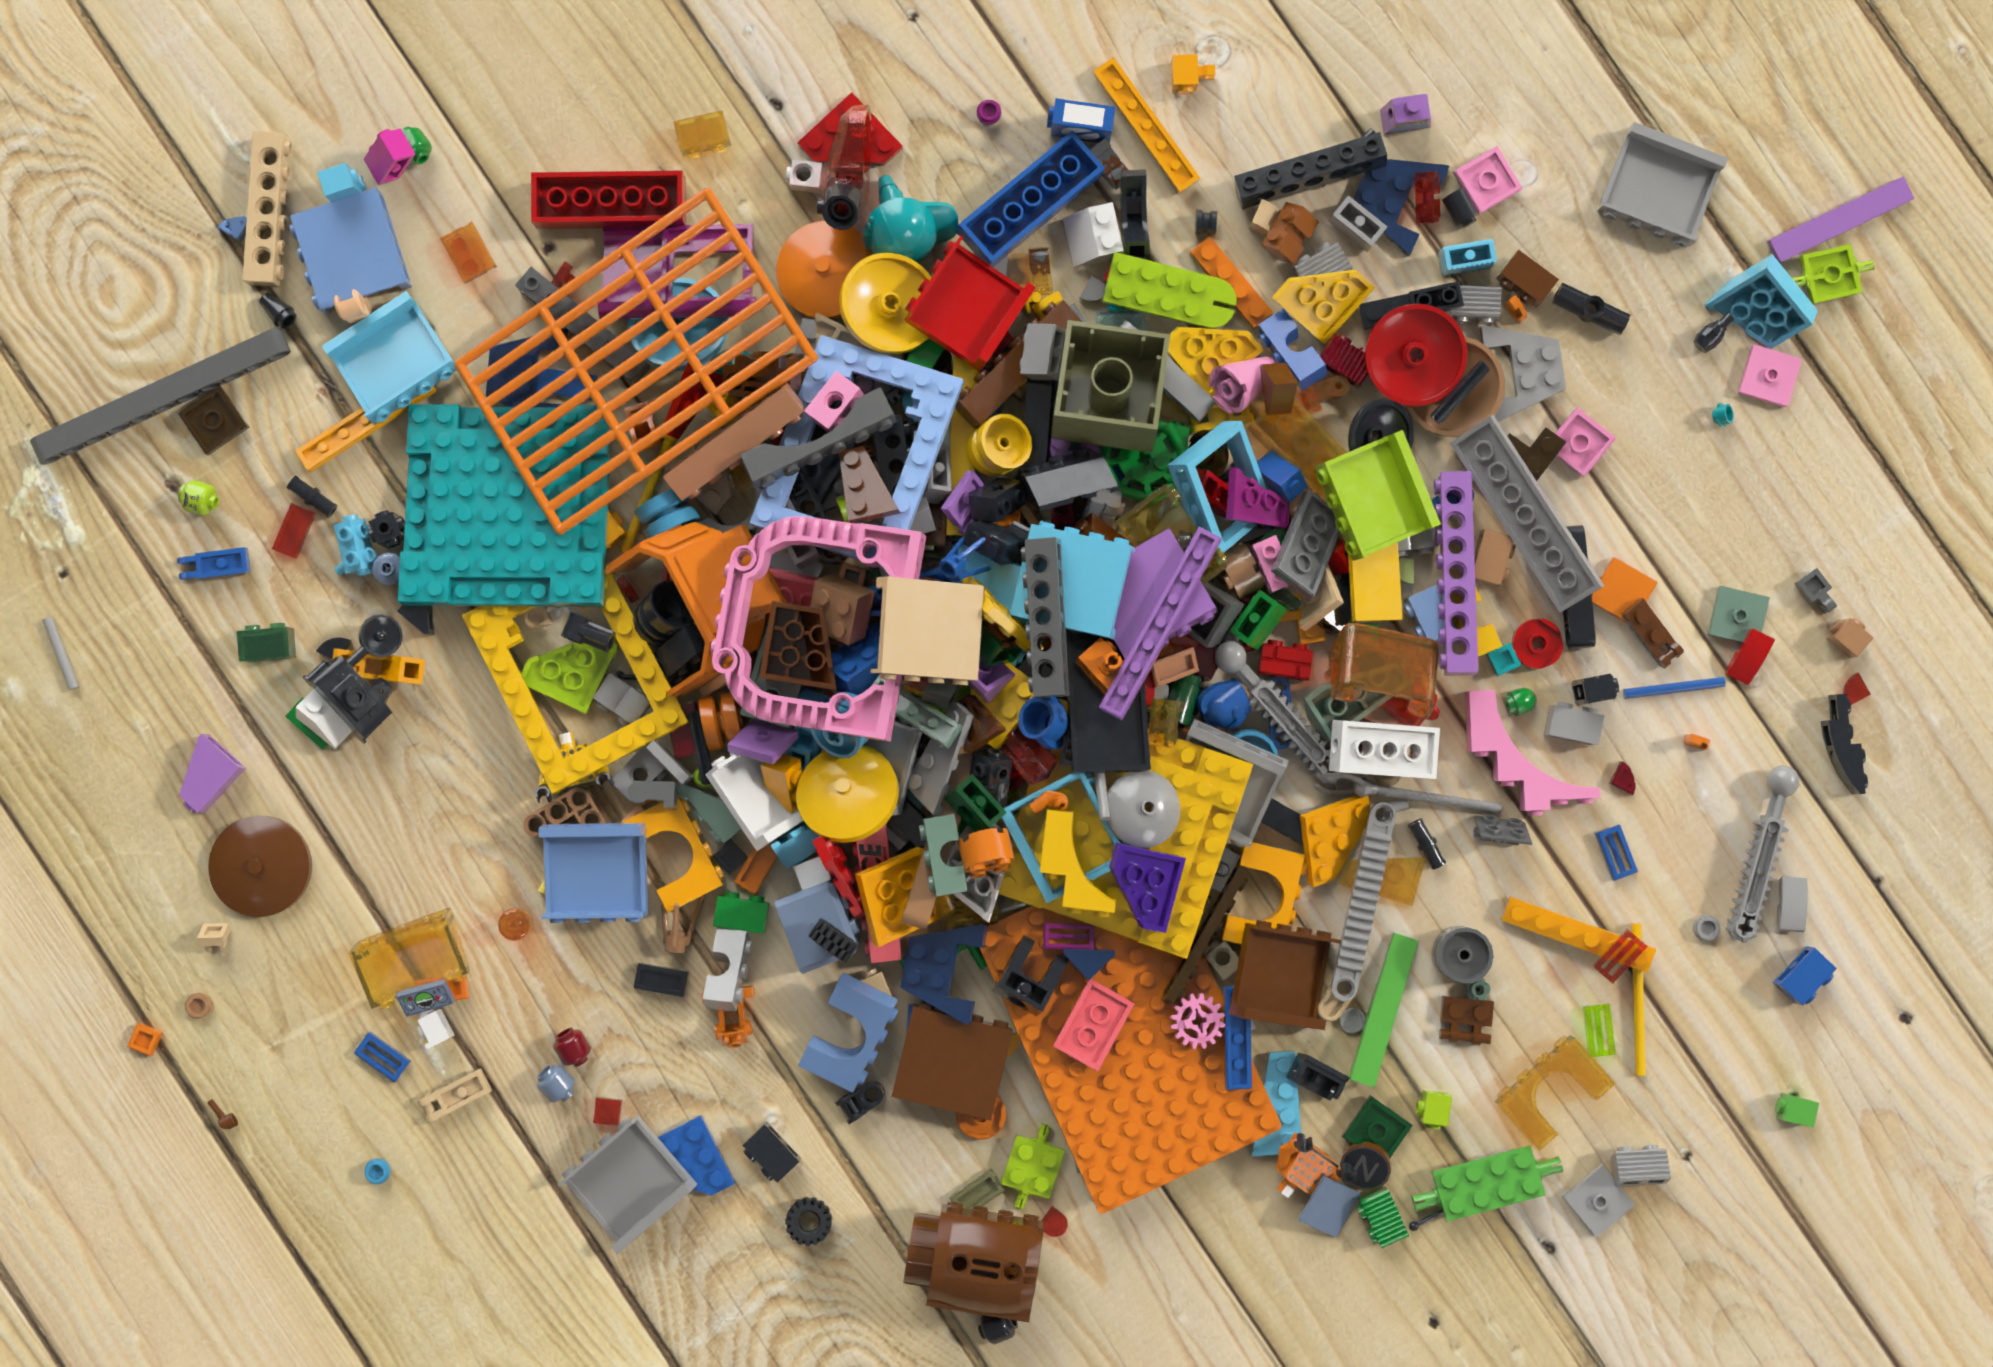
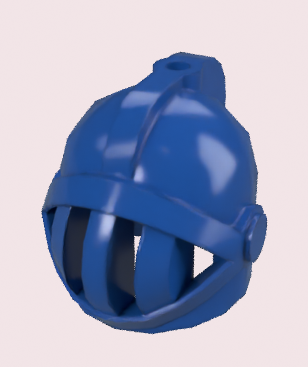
M1232 677L1226 681L1212 684L1204 689L1197 698V707L1205 724L1216 729H1234L1240 726L1246 720L1248 713L1251 712V705L1244 688L1238 680Z
M1032 696L1022 706L1019 712L1018 723L1023 735L1036 740L1045 749L1056 750L1061 749L1063 746V736L1068 730L1069 718L1062 703L1056 697L1036 698Z

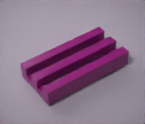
M1043 923L1042 949L1094 950V925ZM1049 928L1089 930V935L1049 933ZM1049 939L1089 940V945L1049 944Z

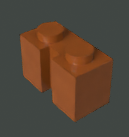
M1286 202L1261 245L1277 260L1295 265L1304 249L1301 245L1305 238L1310 239L1319 221L1304 206Z

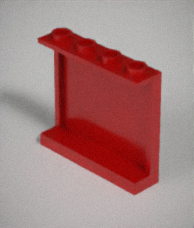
M960 235L955 243L950 241L942 254L946 256L943 262L938 259L930 271L933 274L930 280L925 278L917 291L921 293L917 299L912 297L904 310L908 314L903 321L980 372L1036 287L1029 282L1026 283L1024 288L965 249L960 245L963 239Z

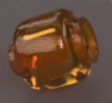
M519 907L506 910L499 917L498 921L499 932L504 938L511 941L522 940L529 936L534 925L531 914Z

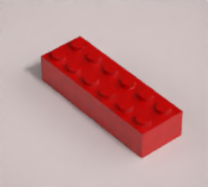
M682 170L531 172V223L536 229L651 226L686 201V177ZM686 214L670 225H686Z

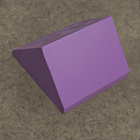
M979 658L978 680H968V685L983 700L989 703L1016 674L1005 664L987 667Z

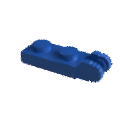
M246 547L195 553L194 556L177 558L178 564L189 565L196 563L197 571L180 573V580L207 579L251 573L248 548Z

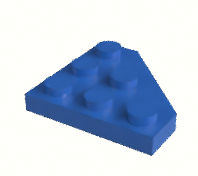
M702 1114L658 1136V1139L697 1183L693 1190L714 1195L736 1183Z

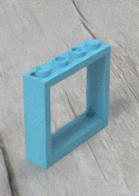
M1224 421L1168 464L1193 534H1195L1198 527H1201L1222 538L1214 555H1222L1257 524L1235 521L1220 534L1195 466L1227 442L1235 467L1243 471V475L1258 481V485L1266 489L1242 421Z
M1070 773L1003 808L1007 813L1002 818L1046 903L1064 895L1065 883L1053 889L1049 879L1045 878L1046 873L1040 872L1041 864L1014 811L1032 803L1045 791H1055L1079 778L1100 818L1097 794L1093 788L1095 779L1091 773ZM1101 821L1114 846L1115 842L1125 844L1112 833L1107 821ZM1111 860L1086 872L1085 875L1091 881L1109 872Z

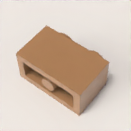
M1486 528L1480 531L1474 552L1476 582L1493 587L1500 586L1501 582L1505 583L1509 573V568H1506L1508 558L1512 559L1516 548L1510 535Z

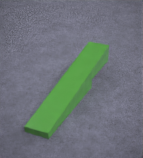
M1393 932L1365 1017V1023L1362 1028L1363 1032L1348 1074L1350 1080L1375 1088L1418 940Z

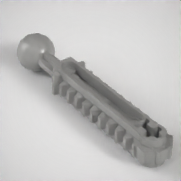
M1226 641L1220 644L1214 656L1218 668L1223 672H1234L1248 688L1247 691L1250 694L1248 697L1251 704L1256 703L1254 709L1256 711L1264 709L1261 716L1263 718L1270 717L1269 725L1277 724L1274 731L1277 733L1283 732L1282 740L1290 739L1287 744L1288 747H1296L1294 753L1297 756L1303 754L1300 760L1303 763L1309 761L1307 768L1315 770L1313 775L1319 778L1320 782L1336 784V781L1341 777L1321 779V775L1327 773V768L1321 762L1324 761L1327 764L1330 762L1331 748L1324 749L1327 742L1324 740L1318 741L1319 733L1311 734L1313 726H1305L1307 722L1305 718L1298 719L1300 712L1298 710L1291 711L1294 705L1292 703L1285 704L1287 697L1285 695L1278 696L1281 690L1279 688L1272 689L1275 684L1273 681H1265L1253 672L1246 664V651L1241 644L1235 641Z
M1777 766L1767 776V786L1772 792L1766 815H1761L1759 820L1753 821V824L1757 826V830L1751 831L1755 837L1754 840H1749L1748 842L1752 845V848L1746 850L1749 858L1744 859L1743 862L1747 866L1746 869H1741L1740 871L1744 876L1743 879H1738L1741 887L1735 889V892L1738 893V898L1732 899L1736 905L1735 908H1730L1729 911L1733 913V916L1727 918L1728 923L1727 927H1725L1732 940L1747 943L1752 938H1756L1757 930L1760 928L1757 925V920H1762L1763 917L1759 915L1760 910H1765L1762 901L1768 900V897L1764 894L1765 891L1771 889L1767 884L1768 881H1773V877L1770 876L1771 871H1776V868L1773 866V862L1779 860L1775 856L1776 852L1782 850L1778 847V844L1785 841L1781 837V833L1789 831V829L1784 827L1785 820H1781L1786 798L1795 793L1799 787V776L1789 766ZM1739 924L1745 925L1746 930L1738 929Z

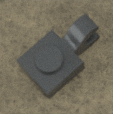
M1818 568L1794 583L1809 604L1815 600L1817 601L1819 608L1824 614L1831 612L1837 607L1834 600L1827 594L1832 589V586Z

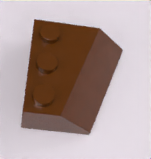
M772 601L760 678L837 690L824 609Z

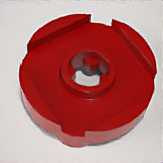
M1531 619L1517 627L1512 636L1511 645L1519 662L1531 669H1542L1554 664L1563 652L1562 634L1559 628L1546 619ZM1540 637L1543 648L1534 650L1531 641Z

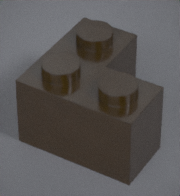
M1546 427L1530 447L1511 433L1507 435L1536 481L1566 443L1565 440Z

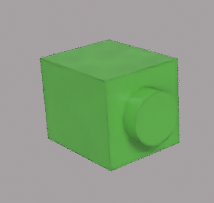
M1781 1093V1098H1778L1775 1104L1776 1118L1814 1128L1819 1103L1810 1099Z

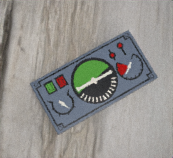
M445 979L399 991L396 996L406 1017L454 1004L455 1001Z

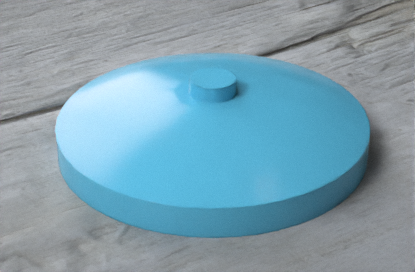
M677 278L673 281V296L676 297L698 281ZM707 287L694 297H719V295L711 287ZM687 318L673 320L678 325ZM705 318L683 333L691 346L729 319ZM628 319L627 328H631L642 319ZM659 320L630 341L636 353L668 332V329L663 321ZM728 333L696 354L702 365L710 361L721 350ZM673 340L645 359V361L649 365L659 368L679 354L681 350L675 340ZM688 361L684 362L683 364L675 368L673 371H684Z

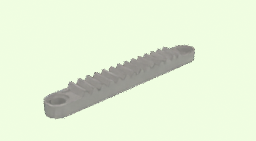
M1386 802L1373 804L1368 813L1342 931L1341 944L1339 945L1331 981V992L1341 1001H1349L1355 997L1361 972L1363 971V963L1370 939L1369 935L1372 930L1374 913L1396 818L1394 808ZM1381 807H1385L1389 811V817L1384 822L1378 821L1375 817L1376 810ZM1341 981H1347L1351 985V990L1346 995H1341L1337 991V985Z

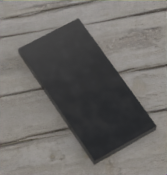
M1066 629L1069 696H1067L1072 774L1149 771L1151 766L1145 680L1122 721L1100 710L1099 706L1105 695L1075 663L1076 659L1100 637ZM1101 637L1104 641L1109 640L1115 646L1117 650L1116 653H1118V656H1121V659L1123 660L1124 657L1113 639Z

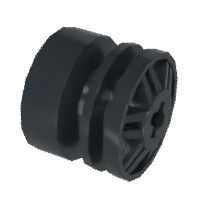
M663 581L656 584L637 606L633 614V624L636 632L644 641L656 647H661L683 627L691 626L694 623L673 581Z

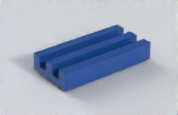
M1619 824L1595 833L1613 881L1638 872ZM1614 832H1616L1630 868L1629 870H1626L1612 835ZM1603 836H1606L1608 839L1611 850L1613 852L1618 868L1620 870L1619 874L1617 873L1614 862L1612 860V857L1610 855V852L1608 850L1607 844Z
M368 1032L354 1052L355 1055L393 1082L398 1081L400 1075L411 1062L410 1059L372 1032ZM371 1040L373 1043H375L380 1048L385 1050L387 1053L392 1055L394 1058L399 1060L402 1064L399 1065L394 1060L389 1058L387 1055L382 1053L380 1050H378L368 1042ZM364 1048L368 1049L396 1069V1073L391 1072L362 1050Z

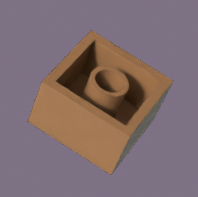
M832 573L815 580L810 607L824 609L828 637L850 645L866 636L875 591Z

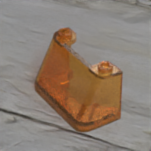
M1349 623L1343 626L1328 655L1332 699L1347 702L1353 701L1361 695L1363 690L1409 699V712L1414 716L1429 719L1434 709L1439 659L1437 642L1430 638L1360 623Z

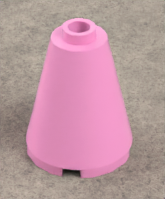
M1261 357L1216 367L1209 375V388L1213 387L1215 395L1212 396L1213 399L1227 413L1232 414L1243 411L1263 392L1260 365L1276 362L1269 357Z

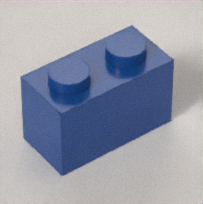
M1806 946L1776 978L1773 984L1795 1004L1803 1006L1813 1001L1817 995L1815 992L1821 985L1825 986L1833 979V972L1837 968L1815 947Z

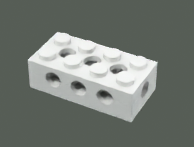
M1333 720L1329 771L1436 779L1440 728ZM1361 743V744H1362V750H1361V752L1359 753L1358 746H1359V744ZM1384 745L1386 746V752H1385V754H1383V746H1384ZM1408 747L1410 748V753H1409V755H1407V748H1408Z

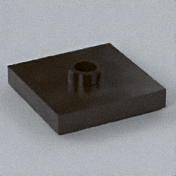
M220 385L178 413L199 446L208 456L250 428Z

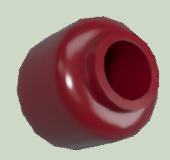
M570 1027L555 1036L556 1041L553 1044V1048L563 1065L578 1067L588 1060L587 1055L591 1051V1046L581 1030H573Z

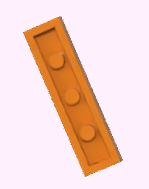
M1210 236L1190 251V255L1207 275L1223 279L1232 286L1236 294L1235 309L1253 330L1259 326L1258 324L1273 314L1271 308Z

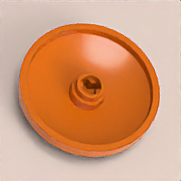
M823 220L805 225L789 237L778 256L776 277L783 297L793 309L812 319H815L817 313L831 320L842 317L839 298L843 281L858 262L873 255L870 249L865 248L864 236L853 227L846 230L834 229Z

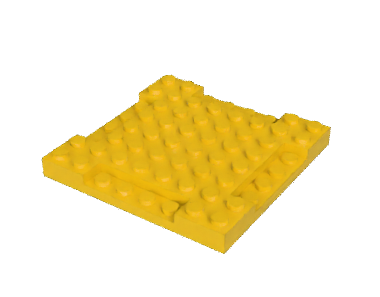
M1058 698L1068 715V700ZM1148 728L1151 766L1149 771L1160 774L1174 787L1180 801V818L1175 831L1167 840L1159 845L1145 849L1186 858L1166 933L1144 929L1138 925L1111 871L1091 880L1092 884L1101 892L1116 900L1115 913L1109 912V917L1093 915V910L1083 909V914L1067 912L1068 907H1062L1064 895L1046 903L1012 837L1015 861L1010 864L1011 869L1005 871L998 894L1038 908L1042 907L1187 959L1254 764L1177 738L1175 745L1168 744L1170 742L1164 739L1166 736L1164 733ZM1042 746L1025 796L1072 773V766L1060 764L1062 747L1061 749L1049 750ZM1067 752V757L1071 758V753ZM1105 772L1107 793L1119 777L1129 772ZM1078 778L1055 790L1056 792H1062L1068 798V806L1063 811L1074 812L1073 844L1078 862L1084 873L1111 860L1114 845L1080 779ZM1145 803L1144 809L1147 812H1150L1151 805L1149 803ZM1028 804L1021 808L1017 820L1041 864L1047 809H1058L1046 807L1036 815ZM1061 875V879L1048 878L1053 889L1065 883L1066 875Z

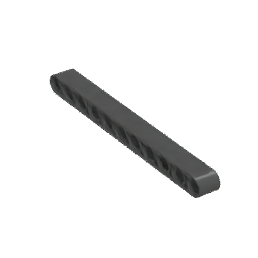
M281 328L270 329L33 437L30 443L41 465L50 464L209 392L219 385L222 386L289 355L291 350Z

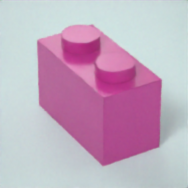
M401 128L392 131L386 129L377 134V139L369 147V151L363 160L377 184L381 185L399 179L415 156V152Z

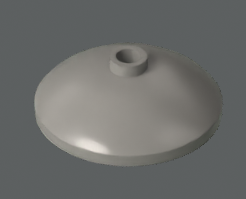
M1132 771L1119 777L1108 790L1107 796L1111 819L1107 821V824L1112 833L1123 843L1140 848H1149L1163 843L1175 831L1180 818V801L1172 784L1160 774L1152 771ZM1145 803H1149L1151 805L1150 812H1147L1144 809Z

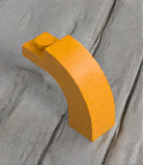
M334 649L332 660L336 656H342L347 660L355 651ZM367 654L353 668L362 678L375 680L381 677L391 682L422 685L425 659L391 655L375 657Z

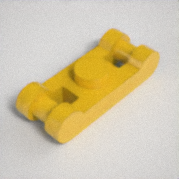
M1216 403L1207 413L1208 422L1201 423V420L1197 422L1190 417V433L1193 435L1197 431L1213 430L1224 421H1242L1243 424L1254 422L1253 413H1250L1249 406H1247L1240 412V416L1234 417L1233 413L1225 412Z

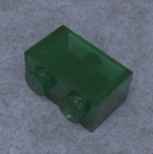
M271 623L270 628L260 629V625L244 626V631H236L239 662L250 663L296 658L294 628L286 627L285 623Z

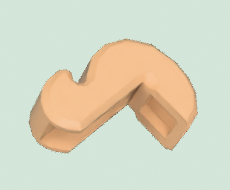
M355 289L352 290L353 298L343 301L338 295L334 297V306L339 317L349 324L361 321L372 313L369 297H363Z

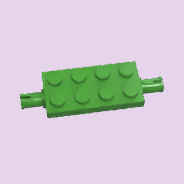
M1531 1145L1432 1171L1435 1184L1433 1191L1411 1195L1412 1202L1423 1200V1203L1413 1206L1416 1212L1433 1206L1441 1207L1446 1222L1545 1196L1541 1181L1542 1177L1562 1173V1165L1551 1167L1562 1162L1559 1156L1537 1162Z

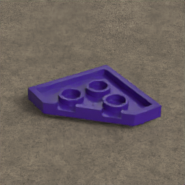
M1115 842L1109 869L1138 925L1144 929L1166 933L1186 858Z

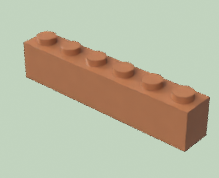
M786 382L667 469L663 478L681 501L687 497L693 499L702 491L701 487L707 482L710 485L715 483L723 476L721 472L729 467L732 470L743 461L741 454L761 445L768 437L771 440L775 439L783 432L782 427L790 423L793 425L803 417L802 413L804 412L805 405Z

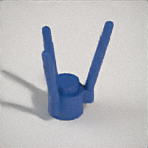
M963 536L948 555L940 560L942 574L947 579H956L957 582H960L964 578L990 571L991 567L986 566L964 572L967 567L965 557L984 543L985 537L980 538L964 552L956 555L963 545Z

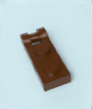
M1639 598L1621 613L1628 625L1662 668L1666 669L1674 657L1678 658L1684 653L1683 648L1673 639L1644 598ZM1665 644L1668 650L1662 653L1660 648Z

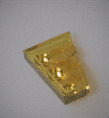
M1426 857L1387 858L1378 896L1412 906ZM1358 859L1346 860L1338 884L1352 888Z

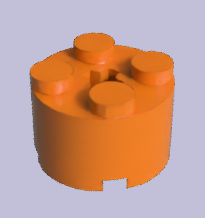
M997 828L977 831L968 834L969 840L963 842V839L960 838L957 841L964 872L970 873L971 878L983 877L986 875L985 872L996 870V873L1008 871L1011 869L1010 864L1015 861L1009 832L1006 828H1003V833H998Z

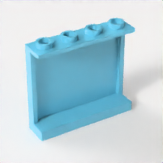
M407 291L322 346L326 354L334 361L365 411V417L374 425L385 421L391 413L408 406L411 400L419 395L428 393L432 386L440 381L449 379L457 371L453 359L416 301Z
M1040 521L1039 525L1031 524L1028 539L1056 537L1061 540L1066 629L1114 640L1116 634L1114 625L1131 553L1135 552V548L1129 545L1130 541L1116 537L1114 542L1104 540L1105 535L1089 532V536L1080 535V530L1071 527H1064V531L1054 529V524ZM1040 560L1037 563L1036 570L1038 573L1046 570L1047 561ZM1022 561L1010 615L1029 621V614H1026L1024 609V600L1028 599L1027 588H1024L1023 573H1026V562ZM1047 585L1039 588V599H1043L1048 595L1049 589ZM1048 611L1041 613L1039 616V622L1042 624H1047L1050 620Z

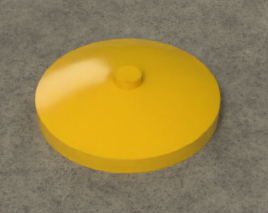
M895 253L874 254L858 262L843 281L839 298L841 315L850 333L861 344L880 353L902 354L919 347L928 337L903 321L908 314L904 309L912 297L917 299L921 293L917 290L925 278L928 280L932 278L930 274L916 261Z
M863 745L857 754L850 758H838L824 751L816 756L804 769L797 785L796 802L802 819L815 834L833 842H855L871 836L887 823L898 802L899 784L895 771L889 761L880 752L871 747Z

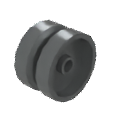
M1453 926L1445 929L1437 936L1432 947V959L1438 972L1448 979L1464 984L1476 982L1485 977L1492 966L1494 958L1493 948L1488 938L1480 931L1465 926ZM1461 951L1466 953L1465 958L1460 957Z

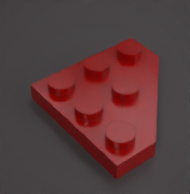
M852 92L797 142L798 146L813 162L886 165L903 149L901 143Z
M822 836L812 840L826 871H829L831 876H835L836 879L833 882L842 898L844 897L847 903H851L849 909L852 915L858 919L866 916L860 893L858 894L855 888V884H857L856 877L853 871L848 870L844 863L847 861V857L842 847H838L836 843L833 844L831 840L828 841Z

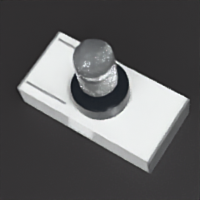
M1224 848L1211 888L1219 892L1222 891L1240 855Z

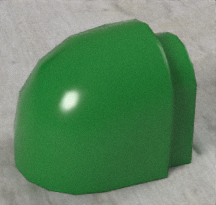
M1518 688L1507 692L1508 695L1502 697L1509 716L1525 714L1533 710L1537 702L1535 693L1528 688Z

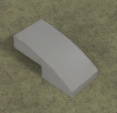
M1782 876L1779 879L1778 930L1804 932L1808 903L1807 878Z

